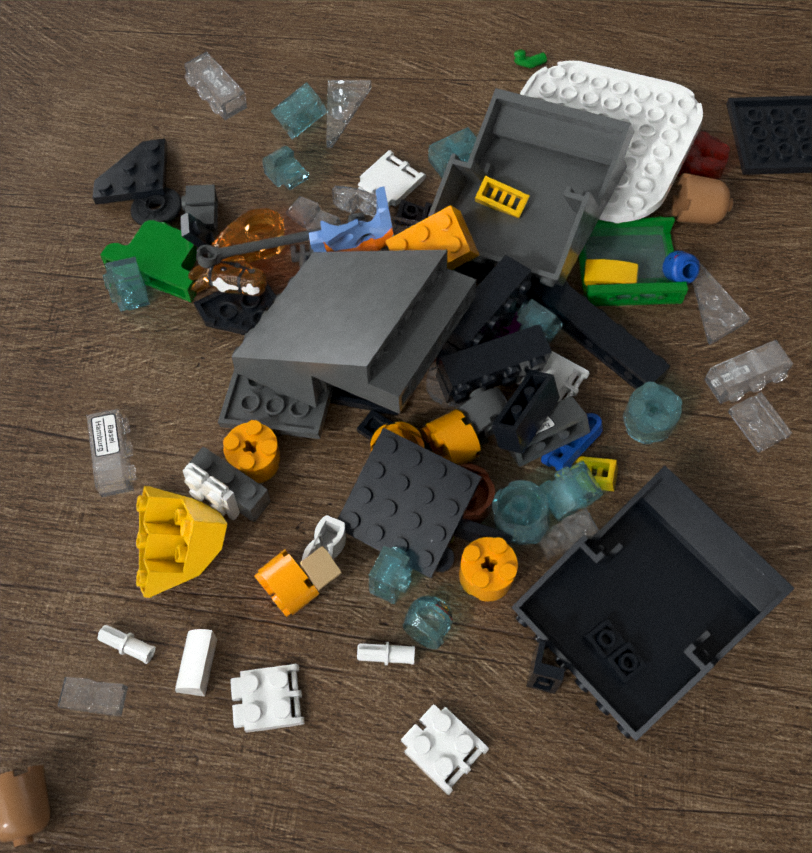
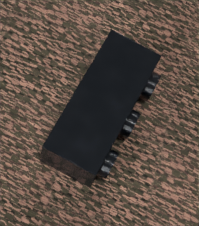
M530 370L491 425L500 449L524 453L560 398L553 374Z

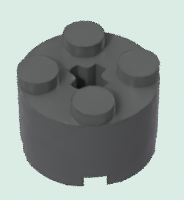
M498 387L486 391L483 388H478L470 394V400L456 408L465 416L461 419L464 424H471L480 445L490 442L488 437L494 435L491 425L508 402Z

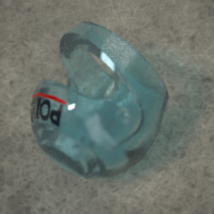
M422 596L412 602L408 608L403 622V629L419 644L429 649L437 650L445 643L443 638L451 629L453 623L452 611L441 598Z

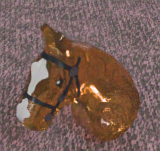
M268 208L252 209L231 222L217 236L211 246L222 248L286 235L284 219L278 212ZM260 232H268L263 235H255ZM286 245L220 258V261H216L210 268H203L198 265L188 275L190 280L198 279L191 289L197 293L206 288L213 287L222 293L259 296L266 289V275L263 271L252 267L249 263L275 256Z

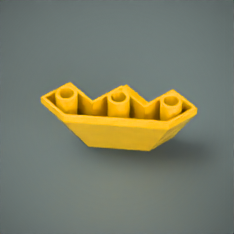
M144 486L143 493L138 496L136 504L137 512H139V532L136 539V546L139 548V570L137 571L136 585L140 587L145 598H150L199 576L222 550L227 522L221 512L199 500Z

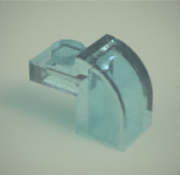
M283 146L263 158L264 173L277 187L284 184L291 190L309 179L308 172L294 158V151L287 146Z

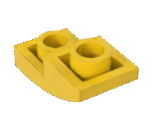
M586 259L584 283L586 286L637 283L639 266L635 263L618 260Z

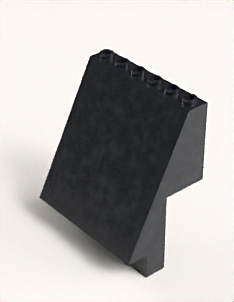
M664 466L594 537L584 534L511 608L516 612L514 615L515 619L523 627L527 628L529 626L536 634L534 639L537 643L540 639L546 640L544 649L549 648L556 655L554 658L555 662L565 671L569 669L576 677L574 681L578 687L585 693L590 692L597 699L595 704L605 715L611 714L618 722L616 726L626 738L630 739L632 737L637 741L795 588L672 471ZM607 618L623 640L632 644L647 665L626 683H623L616 677L583 637V635Z

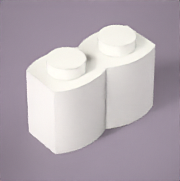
M328 515L324 516L316 526L314 540L306 547L302 560L322 546L325 547L334 560L345 546V523Z

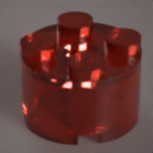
M699 132L678 173V177L680 178L683 173L720 180L729 159V146L718 138L710 136L707 132Z

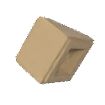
M324 546L300 562L301 569L318 591L342 574Z

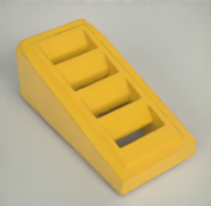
M485 176L475 196V202L519 219L530 195ZM489 188L494 189L490 198L485 197ZM498 191L503 192L499 201H494ZM507 194H509L511 198L507 206H505L503 202ZM517 197L520 201L516 210L511 207Z
M579 456L573 463L576 465L574 474H571L570 471L565 475L559 474V480L614 492L618 465L617 460ZM582 466L586 467L585 475H581ZM593 469L597 470L596 476H592ZM604 471L608 472L607 477H603Z

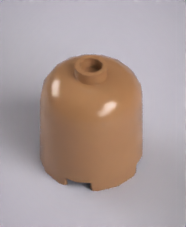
M683 173L678 179L676 185L680 186L678 196L673 195L671 206L672 217H676L675 221L714 225L722 221L727 212L731 211L733 198H731L729 187L725 182Z
M44 765L28 767V772L17 776L14 775V771L0 774V842L13 841L14 847L34 842L33 835L43 831L51 817Z

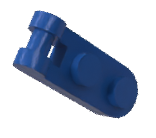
M587 413L590 433L543 455L541 462L548 467L554 466L556 471L561 474H567L574 461L603 432L601 418L597 414Z

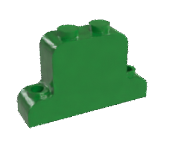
M148 220L142 224L128 245L111 243L100 254L107 270L191 303L197 295L196 277L190 272L197 261V246L184 239L181 230L173 228L165 222L160 223L155 220Z

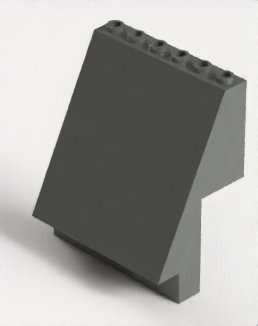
M495 88L468 163L463 162L456 154H451L428 217L450 205L457 208L462 213L480 255L471 261L481 265L489 262L494 264L493 267H495L507 255L531 269V276L539 278L540 283L550 287H554L555 284L563 286L627 168L624 158L634 134L632 124ZM485 176L530 195L519 219L475 202V196ZM489 188L485 197L490 198L494 189ZM498 191L494 201L498 202L503 192ZM507 194L503 205L507 206L511 195ZM516 197L511 207L512 209L516 210L520 201L519 198Z
M447 250L313 252L309 259L302 263L298 273L290 278L283 292L276 296L269 310L262 314L258 324L248 332L246 339L240 347L238 346L234 350L232 361L235 373L315 408L319 405L318 396L322 391L328 392L330 389L329 384L400 414L475 299L476 279L447 269Z

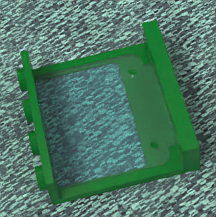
M674 217L641 218L621 223L599 219L578 257L583 295L595 307L682 304L688 292L687 282H672L664 276L662 270L665 258L674 251L670 234L675 222ZM586 259L618 260L638 264V281L633 284L586 286L584 283Z

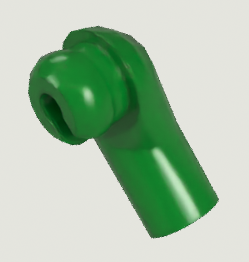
M522 49L514 52V62L522 67L532 69L547 62L544 52L532 57L526 56V51Z

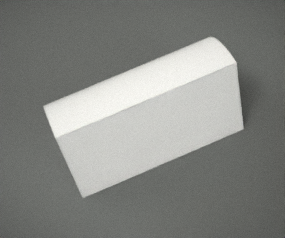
M195 629L188 631L175 687L176 693L198 696L206 695L217 638L212 630Z

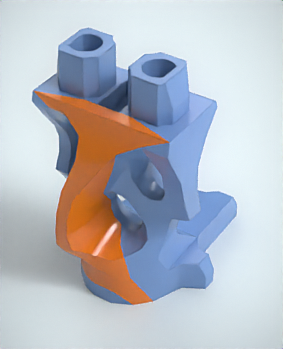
M385 186L375 190L377 209L376 215L370 222L359 221L357 218L347 224L336 226L328 224L323 220L320 221L321 230L309 232L310 245L314 252L380 251L386 247V240L393 237L394 233Z

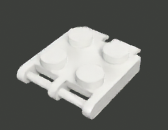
M389 150L360 176V183L358 184L360 187L358 189L370 197L374 196L376 201L375 190L385 186L388 206L393 205L396 207L401 202V199L404 200L424 181L426 174L417 172L410 167V163L407 161L402 162ZM390 160H393L394 162H396V163H397L398 165H400V166H397L396 164H394V163L391 162ZM406 171H409L410 173H412V174L415 175L416 177H413L412 175H410V174L407 173Z
M553 351L542 370L543 373L554 375L560 396L557 402L562 401L566 393H568L566 398L576 396L579 392V385L583 379H587L590 375L588 370ZM579 376V378L577 379V381L575 382V384L572 385V384L574 383V380L576 379V377ZM518 377L516 383L520 385L525 377Z
M189 463L183 470L184 482L190 489L189 494L201 502L204 499L207 500L211 505L210 507L221 512L222 516L227 514L229 518L235 520L240 511L234 492L213 476L210 477L206 471L194 463Z
M299 664L240 671V677L230 679L232 700H242L243 703L232 705L234 727H244L245 732L248 733L305 724L304 717H301L299 698L302 697V691L298 690L297 672H299ZM288 673H291L293 691L289 690ZM291 699L294 700V718H292Z
M433 704L419 719L420 723L426 728L422 730L415 724L401 741L408 747L404 753L449 795L453 791L451 787L464 773L468 774L471 771L470 766L481 753L486 754L489 748L446 707L441 711ZM476 746L478 749L464 762L463 760ZM457 767H459L460 769H459V770L455 773V775L446 783L445 780L449 777V775H450Z

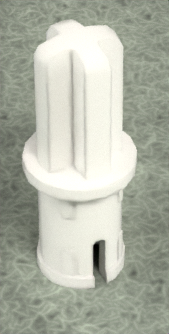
M104 625L98 633L99 641L119 650V654L124 655L126 653L143 661L145 664L150 662L155 653L156 647L134 638L133 633L126 634L109 625Z
M386 642V645L358 644L357 659L359 661L385 662L387 666L388 663L414 665L415 646L389 645V642Z

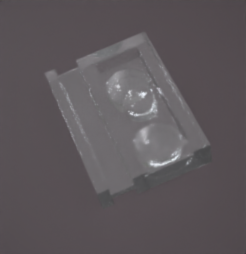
M762 392L730 407L728 411L758 453L779 443L783 439L789 438L792 434L791 430Z

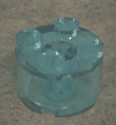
M646 382L638 387L631 394L623 413V421L627 433L634 440L643 444L665 441L670 437L680 419L682 412L681 398L669 388L654 382Z
M584 461L578 462L571 468L566 466L554 474L556 478L554 481H546L537 487L538 492L558 522L575 515L574 512L581 508L585 509L604 493Z
M526 480L508 483L509 486L502 490L499 489L493 499L492 509L496 529L512 536L511 543L513 544L539 543L550 524L548 498L540 490V487L533 482Z

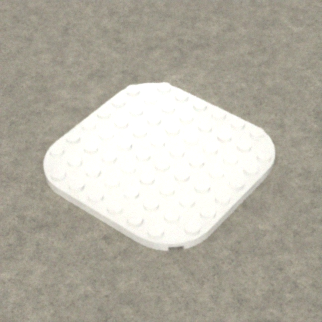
M582 61L558 62V66H553L549 69L546 66L541 68L530 77L520 93L521 95L632 124L634 134L624 158L627 168L599 218L600 220L614 223L641 219L653 213L662 205L700 131L703 118L701 103L697 102L692 91L682 85Z

